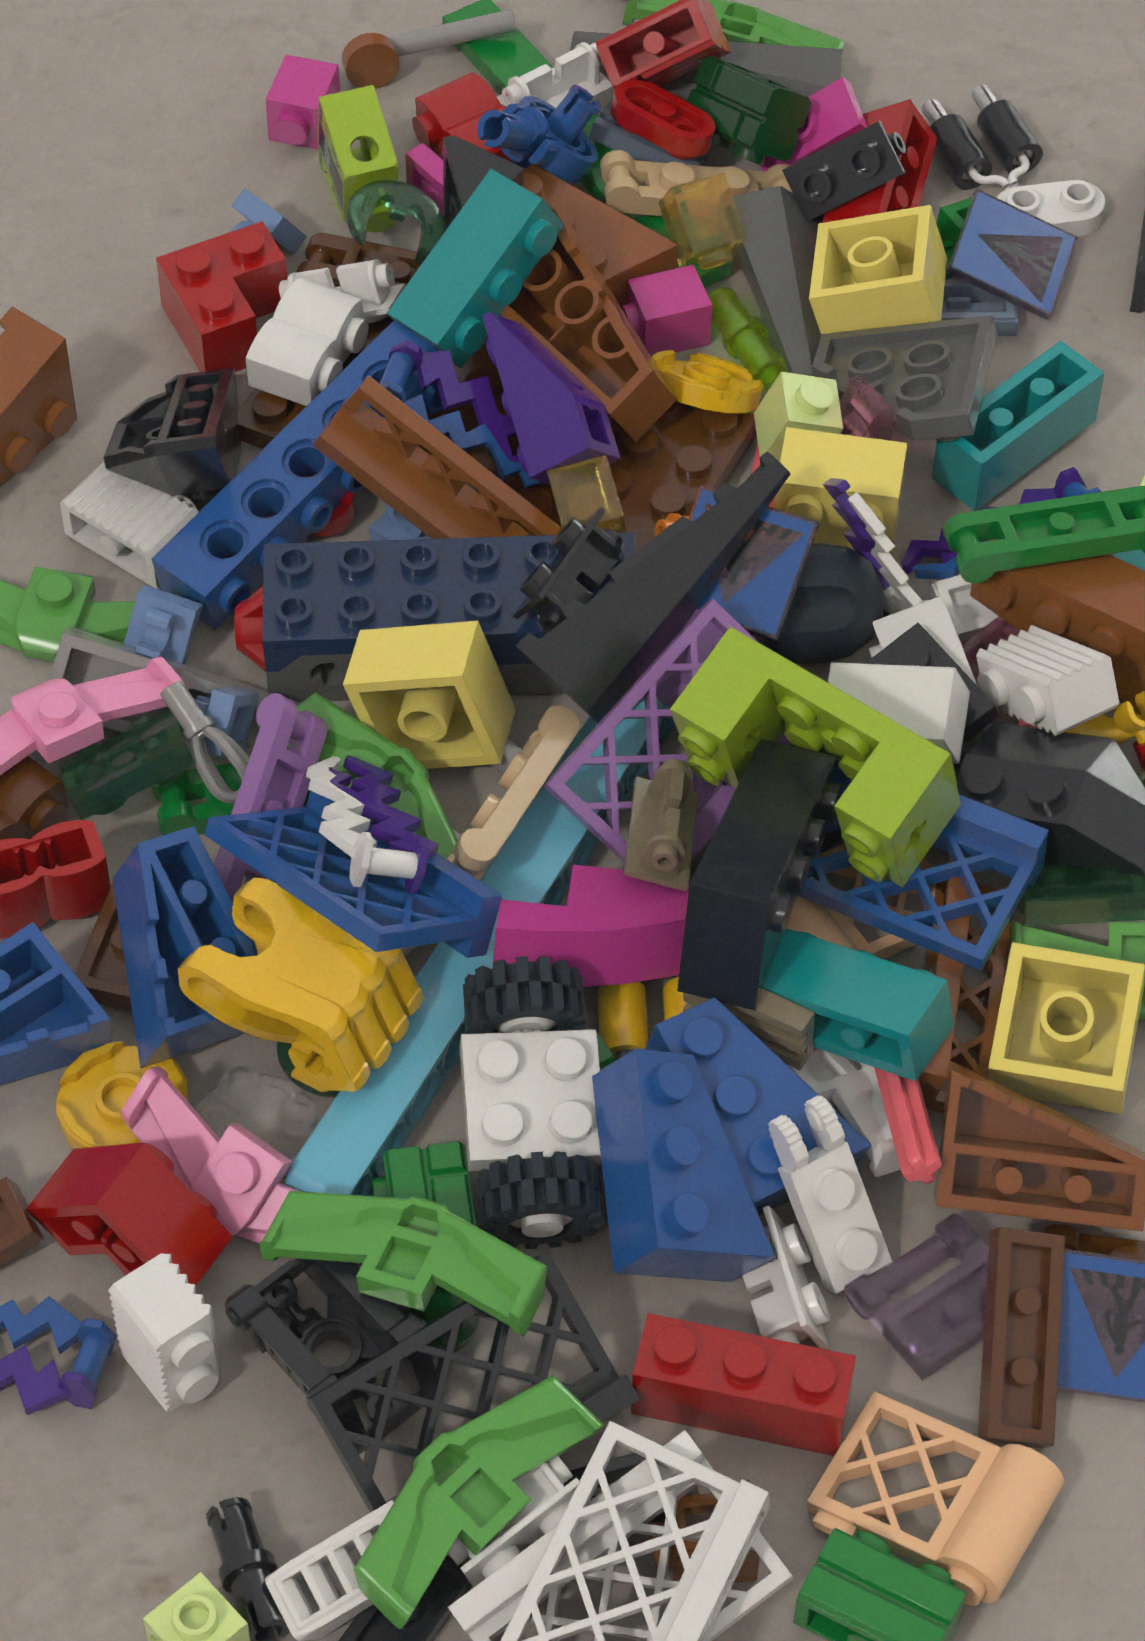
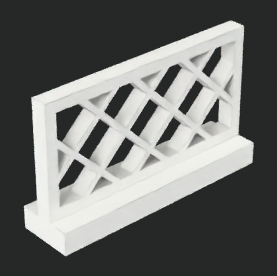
M609 1421L500 1641H521L532 1617L539 1635L522 1641H559L593 1629L597 1641H605L600 1626L642 1611L652 1637L651 1641H706L770 1508L769 1492L743 1479L739 1483ZM617 1445L646 1458L654 1481L653 1484L612 1497L604 1471ZM657 1464L679 1475L662 1480ZM696 1482L721 1494L709 1520L679 1530L666 1492ZM599 1483L605 1500L588 1506ZM659 1495L671 1533L629 1547L617 1509ZM609 1512L622 1550L579 1564L571 1540L579 1522ZM701 1535L689 1559L683 1541ZM675 1544L684 1568L677 1587L646 1597L634 1558ZM565 1550H567L572 1567L554 1573ZM626 1561L639 1600L596 1615L584 1576ZM576 1579L589 1617L546 1632L538 1607L545 1590ZM668 1603L658 1626H656L650 1608Z
M686 1430L664 1445V1447L714 1470ZM646 1459L609 1486L612 1497L654 1483ZM657 1464L662 1480L679 1475ZM694 1482L666 1492L675 1519L678 1500L698 1486V1483ZM709 1489L718 1501L721 1494ZM601 1492L590 1500L588 1506L604 1501L603 1493ZM659 1495L617 1509L626 1538L634 1533L659 1537L671 1533L666 1518L664 1526L647 1524L664 1511ZM609 1512L579 1522L571 1538L579 1564L600 1558L607 1553L611 1554L619 1551L620 1543ZM557 1526L448 1607L463 1630L473 1641H492L506 1630ZM758 1531L750 1550H754L771 1573L747 1592L730 1590L726 1599L734 1601L719 1612L706 1641L715 1639L794 1579L760 1531ZM701 1535L686 1541L698 1542ZM671 1546L665 1547L660 1551L656 1578L640 1576L643 1587L655 1589L654 1594L677 1587L679 1583L678 1581L667 1580ZM565 1550L554 1573L572 1567L567 1550ZM617 1564L605 1568V1571L599 1570L584 1576L585 1579L603 1581L598 1614L610 1610L614 1583L634 1586L630 1574L616 1572ZM568 1582L547 1588L539 1602L540 1604L548 1598L546 1615H541L546 1632L554 1630L555 1627L560 1628L580 1621L557 1617L560 1591ZM663 1604L653 1607L651 1610L656 1626H658L661 1619ZM533 1617L530 1621L531 1624H535ZM608 1623L600 1626L604 1639L606 1635L651 1641L652 1639L649 1630L608 1625ZM593 1629L584 1631L594 1633Z

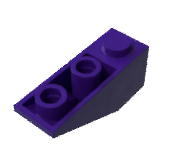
M492 312L482 315L488 334L486 340L487 352L492 362L497 366L504 389L501 396L502 404L508 416L513 420L520 444L517 448L518 459L524 471L529 475V478L563 489L620 460L605 405L522 324Z

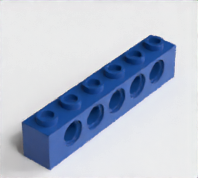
M394 320L151 559L160 589L203 604L199 619L214 630L229 615H234L235 607L241 601L247 600L252 592L263 582L264 544L302 543L311 533H317L326 526L333 510L349 491L356 493L365 487L312 445L343 402L368 375L380 383L388 365L389 352L393 346L409 340L420 346L423 353L441 350ZM417 371L410 373L404 387L406 401L422 394L427 416L443 409L437 383L422 390ZM364 401L367 406L371 407L369 403ZM375 411V412L378 413L381 417L386 418L383 414H381V413ZM268 515H274V516L269 517V518H264V517H266V516H268ZM229 555H235V556H233V557H231V558L222 559V558H224V557H226V556H229Z

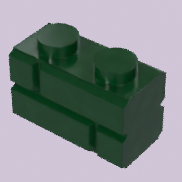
M710 55L703 58L694 81L697 87L690 91L687 102L705 111L713 118L715 131L712 143L729 149L732 141L736 143L732 154L759 165H764L767 156L784 162L791 159L799 138L797 129L803 127L812 105L809 97L740 65Z

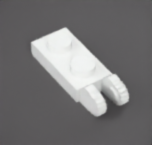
M817 1095L804 1104L806 1117L808 1118L817 1147L807 1151L799 1129L786 1115H781L770 1121L768 1130L782 1165L778 1168L779 1174L821 1283L825 1289L837 1294L893 1261L848 1142L844 1141L845 1134L838 1121L835 1109L832 1108L831 1103L826 1098H823L822 1095Z

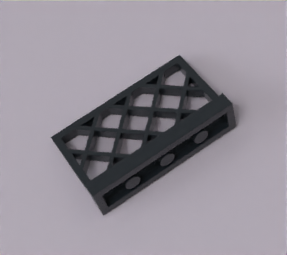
M549 1252L541 1253L534 1258L547 1266L545 1286L552 1297L546 1325L531 1322L527 1330L544 1335L535 1374L501 1366L510 1326L464 1301L306 1399L370 1513L389 1501L396 1499L399 1495L397 1494L388 1501H385L372 1478L379 1449L412 1457L415 1460L432 1443L439 1412L474 1420L490 1411L498 1375L531 1383V1387L547 1379L556 1339L578 1344L593 1371L572 1384L561 1383L602 1423L640 1400L627 1375L617 1374ZM471 1316L497 1322L488 1362L454 1353L460 1324ZM562 1316L571 1332L559 1329ZM444 1334L441 1349L426 1346V1344ZM413 1352L438 1359L429 1399L394 1390L401 1360ZM451 1362L485 1371L476 1412L442 1403ZM385 1370L382 1386L366 1383V1381ZM353 1389L378 1395L379 1398L369 1437L345 1431L331 1403ZM391 1399L427 1408L417 1449L382 1440ZM352 1442L367 1446L363 1461Z

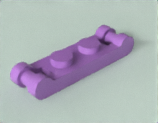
M273 693L265 697L257 709L256 721L260 729L231 815L303 807L310 783V779L306 777L307 769L318 762L327 734V724L324 719L310 711L298 712L297 706L293 701L281 694ZM220 846L214 867L232 902L235 893L240 889L244 876H246L244 884L254 877L268 879Z

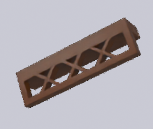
M369 375L343 402L312 444L431 539L532 536L514 521L521 523L535 534L534 536L557 535L561 529L559 525ZM364 401L369 403L372 407H374L377 411L383 414L386 418L381 417L378 413H376L369 406H367L364 403ZM418 445H422L424 448H426V449H427L429 452H431L433 455H429L426 451H424V450H423L421 447H419ZM466 483H470V484L473 485L476 489H478L481 493L476 492L473 488H471V487H470L469 485H467Z
M977 872L972 874L975 881ZM960 877L950 878L947 881L936 884L934 900L937 907L969 898ZM977 884L981 895L1000 890ZM971 915L944 921L950 935L974 945L978 943L983 934L982 932L978 935L969 924ZM1013 915L984 966L985 971L988 973L987 980L972 989L962 979L964 964L945 957L940 953L928 949L926 951L924 970L948 980L954 1027L918 1078L926 1108L929 1110L944 1113L946 1091L941 1090L948 1077L950 1061L989 1078L988 1067L1003 992L1010 941V921H1012ZM983 996H985L984 1006L978 1000ZM963 1007L980 1027V1035L964 1044L954 1034L956 1014ZM977 1051V1057L975 1061L970 1054Z

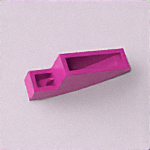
M573 864L567 906L501 900L496 924L493 962L504 959L507 964L516 963L515 957L527 956L528 962H536L539 956L550 957L551 964L558 960L569 962V968L576 966L580 970V975H583V987L627 984L679 975L689 886L693 877H689V886L687 892L625 876L623 875L624 870Z

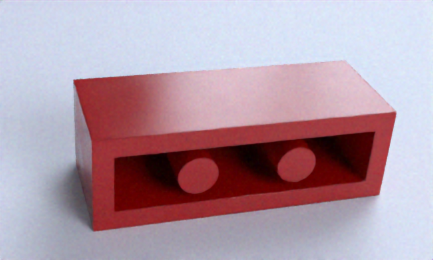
M911 99L863 114L867 127L881 121L886 133L889 135L894 132L900 134L905 143L906 152L899 156V160L906 173L826 212L822 223L919 207L938 138Z
M647 1313L632 1375V1386L640 1400L631 1405V1414L835 1456L840 1447L856 1356Z

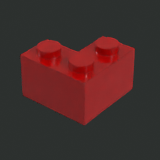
M263 221L156 257L161 306L200 372L234 367L235 372L246 369V356L257 335L256 318L275 312L281 300L279 284L282 280H287L286 258Z
M145 1142L73 1149L26 1208L28 1213L70 1256L106 1254L125 1275H128L161 1253L171 1254L172 1264H179L180 1274H187L188 1284H195V1287L233 1238L227 1229L216 1219L218 1212L214 1205L204 1196L189 1190L172 1172L174 1165L170 1158L160 1149Z

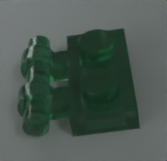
M171 710L152 719L146 714L130 722L132 729L101 745L96 742L80 749L81 755L59 765L63 773L61 776L69 801L80 820H85L95 814L106 815L119 809L127 801L128 797L150 786L167 785L178 779L186 768L196 764L187 739L183 735L184 730Z

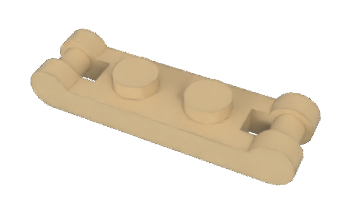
M622 150L608 152L600 161L602 179L606 183V204L620 213L725 221L726 197L776 186H782L792 192L782 172L783 169L790 166L787 164H777L770 167L767 171H757L732 166L710 167L686 165L681 162L633 160L629 153Z
M554 705L546 710L538 724V730L533 732L525 743L522 750L523 754L517 753L498 782V785L507 790L502 800L492 793L489 794L470 823V826L473 828L467 829L461 835L455 845L454 853L447 860L480 881L578 733L580 720L573 710L563 705Z

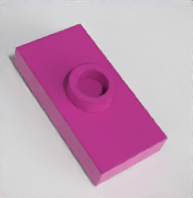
M841 77L809 96L812 105L803 127L797 129L799 138L791 159L784 162L767 156L764 165H761L762 171H767L770 167L777 164L791 166L867 127L853 87L849 81Z

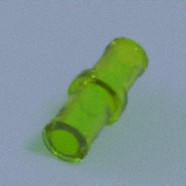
M722 287L713 291L708 296L712 303V322L723 336L722 345L731 358L740 360L743 366L752 374L753 380H761L764 385L763 389L771 388L781 372H788V368L784 359L777 354L767 340L768 330L759 318L750 316L733 289Z

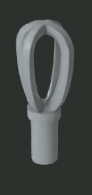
M181 680L174 682L165 688L160 695L184 729L183 735L190 742V750L195 766L203 782L215 798L225 803L235 804L239 790L234 792L228 787L208 752L204 738L208 737L222 750L238 771L241 780H243L250 758L230 736L214 727L215 724L210 716L204 715Z

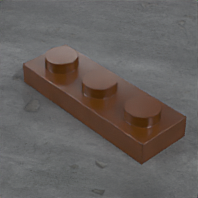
M998 1227L990 1231L978 1437L988 1442L1020 1444L1043 1449L1054 1446L1065 1236L1005 1227Z

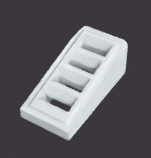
M396 1499L389 1501L290 1560L265 1578V1583L287 1627L297 1641L323 1638L373 1604L359 1589L353 1570L357 1563L351 1550L357 1547L360 1555H363ZM330 1564L346 1592V1595L341 1598L325 1569Z

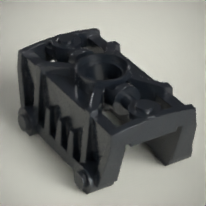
M295 1258L292 1261L289 1260L253 1287L250 1284H245L227 1297L224 1304L226 1308L225 1313L230 1322L243 1331L247 1330L262 1354L267 1352L301 1389L306 1398L426 1325V1322L421 1317H416L412 1313L405 1316L393 1302L359 1293L356 1275L360 1267L352 1262ZM304 1272L327 1297V1318H323L313 1307L303 1310L298 1305V1291L293 1280ZM288 1316L292 1320L289 1328L279 1317ZM336 1339L344 1341L350 1346L352 1353L350 1358L338 1367H325L313 1355L318 1345L327 1340ZM413 1352L401 1360L398 1375L415 1392V1394L412 1393L411 1395L429 1399L435 1376L433 1358ZM377 1376L366 1381V1383L374 1384ZM353 1389L331 1403L345 1431L369 1437L379 1398L378 1395ZM360 1397L367 1403L368 1421L371 1424L367 1431L364 1428L357 1407L352 1401ZM391 1399L382 1439L422 1407ZM306 1402L307 1405H308V1407H309V1409H310L311 1412L313 1413V1411H312L311 1407L309 1406L308 1402ZM352 1442L359 1455L366 1451V1445Z

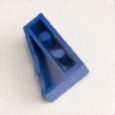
M194 826L138 843L114 875L113 885L140 1068L142 1069L245 1033L216 1019L183 994L179 986L178 968L185 958L198 947L212 945L238 957L257 956L258 954L251 938L235 926L232 917L233 902Z
M34 922L0 943V1085L69 1066L82 1053L111 1043L110 1017Z
M715 997L656 1024L644 1049L694 1055L758 1216L764 1214L763 1208L768 1205L774 1209L789 1202L788 1194L778 1171V1168L782 1165L775 1150L774 1141L770 1136L768 1124L773 1119L786 1115L799 1129L807 1151L817 1147L808 1118L806 1117L804 1104L818 1094ZM835 1111L845 1134L844 1141L848 1142L855 1164L858 1166L872 1145Z
M635 1048L593 1075L592 1082L614 1273L731 1282L774 1259L775 1255L694 1055Z

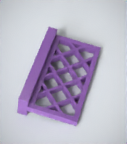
M714 599L705 603L543 785L555 799L624 864L627 842L620 836L619 810H631L632 801L618 802L616 765L648 764L649 780H652L655 771L660 767V763H664L668 759H679L685 763L689 761L687 754L660 755L658 718H673L670 709H657L656 681L663 673L687 672V685L703 664L698 663L697 635L710 621L723 634L726 633L729 627H732L758 642ZM685 650L686 663L672 664ZM644 696L645 710H631ZM646 718L647 755L616 756L614 728L622 719ZM784 733L777 741L778 743L792 745ZM603 742L604 756L590 757ZM604 765L606 802L585 803L566 785V782L581 766ZM693 771L692 791L698 793L691 859L715 833L736 788L724 781L719 786L712 785ZM607 810V823L594 811Z

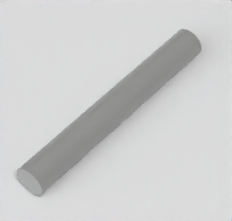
M509 9L388 36V38L392 41L397 55L400 57L516 31L513 11Z

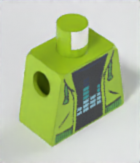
M370 85L320 96L318 103V162L341 219L348 223L362 220L365 229L373 233L391 228L397 221L395 210L398 208L399 167L374 86ZM359 139L361 147L350 149L352 143Z

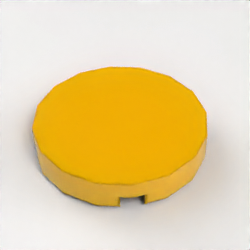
M674 350L657 352L652 356V359L676 396V401L704 410L744 414L755 411L759 406L764 385L760 379L753 380L754 375L743 366L703 353H690L688 361L675 360L677 352H674Z
M124 1041L107 1043L82 1053L65 1069L59 1082L60 1090L56 1100L58 1124L68 1144L75 1149L141 1143L124 1124L121 1111L144 1073L149 1068L157 1066L163 1068L169 1074L167 1078L189 1102L187 1079L177 1061L170 1058L141 1069L137 1046H125Z

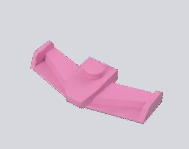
M163 657L150 659L146 668L76 685H72L67 680L61 678L50 679L13 695L11 698L12 709L0 717V775L35 750L49 764L103 740V722L167 707L160 693L174 682L179 680L183 682V680Z
M159 1066L149 1068L142 1076L121 1111L124 1124L141 1143L145 1142L155 1146L170 1158L174 1165L172 1172L189 1190L199 1193L214 1205L218 1212L216 1219L232 1236L235 1235L260 1245L288 1192L300 1191L280 1183L293 1161L239 1123L229 1125L220 1139L167 1078L169 1074Z

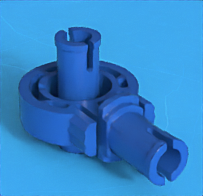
M575 84L571 86L568 94L556 108L537 97L525 96L519 104H509L502 111H487L478 121L477 133L480 140H486L485 146L501 148L504 154L510 158V162L524 169L531 165H536L562 180L578 183L598 160L595 146L582 129L601 110V105L596 100L589 103L594 96L586 89Z

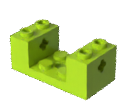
M732 627L728 628L670 708L679 732L678 740L684 746L689 760L687 762L688 767L700 778L715 786H719L724 781L737 788L760 739L777 742L783 733L796 747L837 756L836 761L839 762L840 770L852 780L834 806L842 831L841 836L844 839L847 853L850 856L848 859L850 864L861 874L873 881L881 882L886 877L903 887L961 805L951 753Z

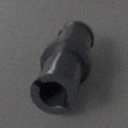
M242 1497L222 1500L219 1504L225 1519H221L218 1508L214 1506L206 1513V1520L211 1527L222 1561V1565L219 1568V1578L222 1587L226 1592L233 1594L238 1613L248 1623L250 1641H278L272 1625H276L279 1636L283 1638L288 1635L290 1630L265 1583V1578L278 1569L274 1555L269 1550L263 1548L252 1515L251 1503Z

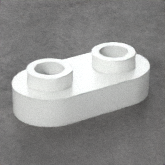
M1067 180L1012 187L1002 191L996 197V200L1072 237L1084 236L1096 231L1102 223L1105 208V197L1102 191L1095 185L1083 180ZM1016 235L1010 241L1029 243L1061 239L1063 237Z

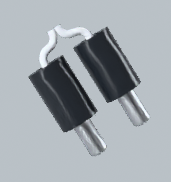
M987 85L977 86L971 95L981 111L977 118V127L1005 170L1009 173L1008 180L999 175H991L993 168L990 159L960 115H947L937 99L927 100L922 105L921 110L930 123V128L938 138L934 152L959 189L969 190L981 184L994 183L1001 185L1005 190L1010 187H1016L1018 185L1017 177L1031 171L1041 161L1043 149L1011 101L1005 99L997 100Z

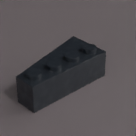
M760 739L690 882L677 991L706 999L715 997L722 1003L756 1010L782 936L786 931L797 895L801 896L805 888L811 858L818 859L825 838L827 822L834 823L837 817L834 806L843 792L842 784L833 783L837 756Z

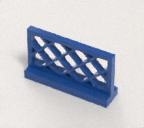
M836 761L833 783L843 785V794L852 780L840 770L839 762ZM959 794L960 807L932 845L948 852L953 862L921 870L918 865L903 887L889 879L876 882L861 874L866 886L842 891L829 885L825 873L852 866L848 860L850 856L847 850L818 859L811 858L807 881L800 897L982 971L1028 885L1034 886L1044 868L1049 830ZM836 817L834 823L827 822L826 833L841 829L838 817ZM991 869L1013 879L1008 888L981 895L972 874ZM960 877L969 898L937 907L928 886L947 881L950 878ZM916 889L925 908V911L903 916L889 910L885 897ZM996 908L994 914L991 917L989 910ZM977 914L984 932L978 943L974 945L950 935L944 921Z
M310 790L307 805L304 807L209 817L205 836L271 881L277 883L281 888L375 952L444 942L466 958L487 954L502 895L438 853L427 861L425 876L416 894L408 893L405 887V878L366 874L362 886L353 887L349 879L351 857L319 833L321 822L327 821L321 818L323 809L334 803L335 801ZM370 819L369 829L364 832L370 833L372 826L378 824V822ZM373 838L377 841L375 848L387 849V843Z

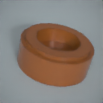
M365 33L355 37L346 45L342 53V64L348 80L354 86L361 88L373 85L377 89L388 84L396 76L399 69V58L392 41L388 37L379 33Z

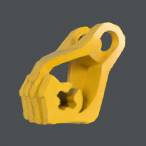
M254 877L242 885L235 893L232 917L235 926L254 941L258 955L238 957L212 945L198 947L185 958L178 968L179 986L183 994L193 1003L232 1028L262 1040L292 1043V1047L288 1051L289 1057L295 1066L291 1077L320 1092H357L367 1082L371 1073L370 1068L377 1069L387 1061L392 1051L391 1044L397 1043L406 1034L410 1025L407 1016L414 1014L420 1008L424 999L422 988L419 987L402 952V948L375 952L281 888L277 883L269 879Z

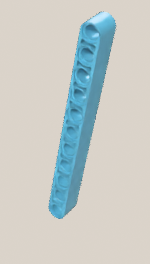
M644 696L631 710H645ZM657 700V709H670L669 706ZM589 717L549 778L597 726V723ZM646 718L622 719L614 728L616 756L647 755ZM658 718L659 751L675 726L673 718ZM603 742L590 757L604 756ZM648 764L616 765L618 802L628 800L633 792L636 776L642 778L648 769ZM604 765L581 766L566 782V785L585 803L606 802ZM542 787L480 881L501 894L503 900L560 905L569 891L572 865L585 866L601 841ZM607 810L594 811L607 823ZM497 918L487 954L484 956L466 958L444 942L438 943L415 978L419 987L422 988L424 999L420 1008L411 1016H407L410 1025L406 1034L400 1041L391 1044L392 1051L387 1061L377 1069L370 1068V1076L361 1089L357 1092L340 1091L295 1158L284 1185L303 1192L372 1195V1178L384 1176L383 1154L387 1150L398 1149L404 1146L460 1059L461 1034H466L463 998L464 979L468 974L475 975V969L481 966L493 968Z

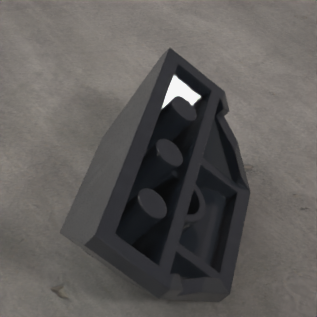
M234 367L181 374L173 377L165 384V392L147 398L116 423L103 457L105 468L170 495L188 493L189 498L195 500L215 497L235 477L242 452L241 436L238 427L239 409Z
M994 722L961 749L959 764L953 763L959 794L1048 829L1045 861L1145 876V787L1115 739L1067 732L1054 736L1052 731L1047 733L1045 729L1040 730L1039 728Z

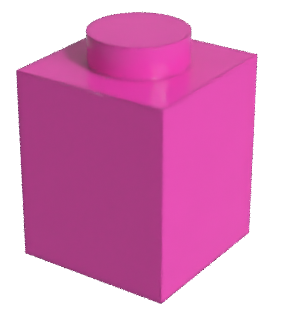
M285 54L265 99L269 140L318 150L319 97L340 92L338 64Z
M694 265L628 279L627 304L620 307L651 357L653 354L665 350H674V352L678 353L710 345L712 303Z

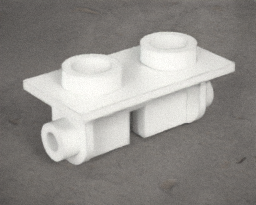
M582 42L576 45L574 50L556 58L554 68L551 69L547 64H544L520 77L514 76L510 78L508 86L502 89V94L497 96L500 104L507 107L509 104H519L525 96H533L556 108L568 94L572 85L576 84L586 89L594 96L592 100L614 90L611 82L599 71V65L603 62L596 48V43L589 45Z
M379 259L338 266L336 273L341 285L338 287L334 286L329 268L290 273L288 280L280 282L279 293L282 298L292 282L300 277L362 299L363 318L368 323H374L389 316L387 314L388 310L406 286L405 284L394 285L395 275L390 263L382 264Z
M768 1205L763 1208L768 1223L764 1230L775 1258L742 1275L746 1289L751 1294L769 1286H772L774 1290L751 1301L761 1336L799 1344V1341L810 1337L821 1349L829 1350L822 1324L830 1321V1313L815 1282L808 1283L803 1264L811 1261V1255L804 1236L795 1223L787 1226Z
M559 1456L514 1481L531 1498V1501L478 1555L475 1556L456 1538L448 1554L457 1566L468 1557L471 1559L460 1569L473 1588L559 1524L580 1482L576 1477L565 1487L563 1486L573 1475Z

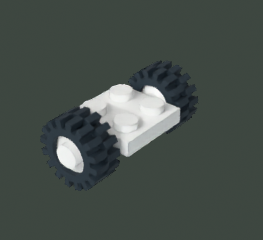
M527 956L515 957L516 963L507 964L504 959L493 962V969L486 966L475 969V975L468 974L464 979L465 984H463L466 1034H461L460 1059L468 1171H480L478 1173L479 1178H476L480 1229L514 1248L519 1244H525V1249H537L538 1244H548L549 1248L561 1247V1241L564 1240L574 1244L582 1241V1235L588 1237L595 1235L597 1228L602 1229L604 1225L600 1169L597 1168V1166H602L592 1082V1076L600 1071L596 1029L587 1030L583 975H580V970L576 966L569 968V962L558 960L551 964L550 957L539 956L536 962H528Z

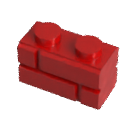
M679 0L595 42L614 90L618 84L628 80L647 81L662 87L699 69L703 58L708 57V55L721 58L731 53L711 2L707 0Z

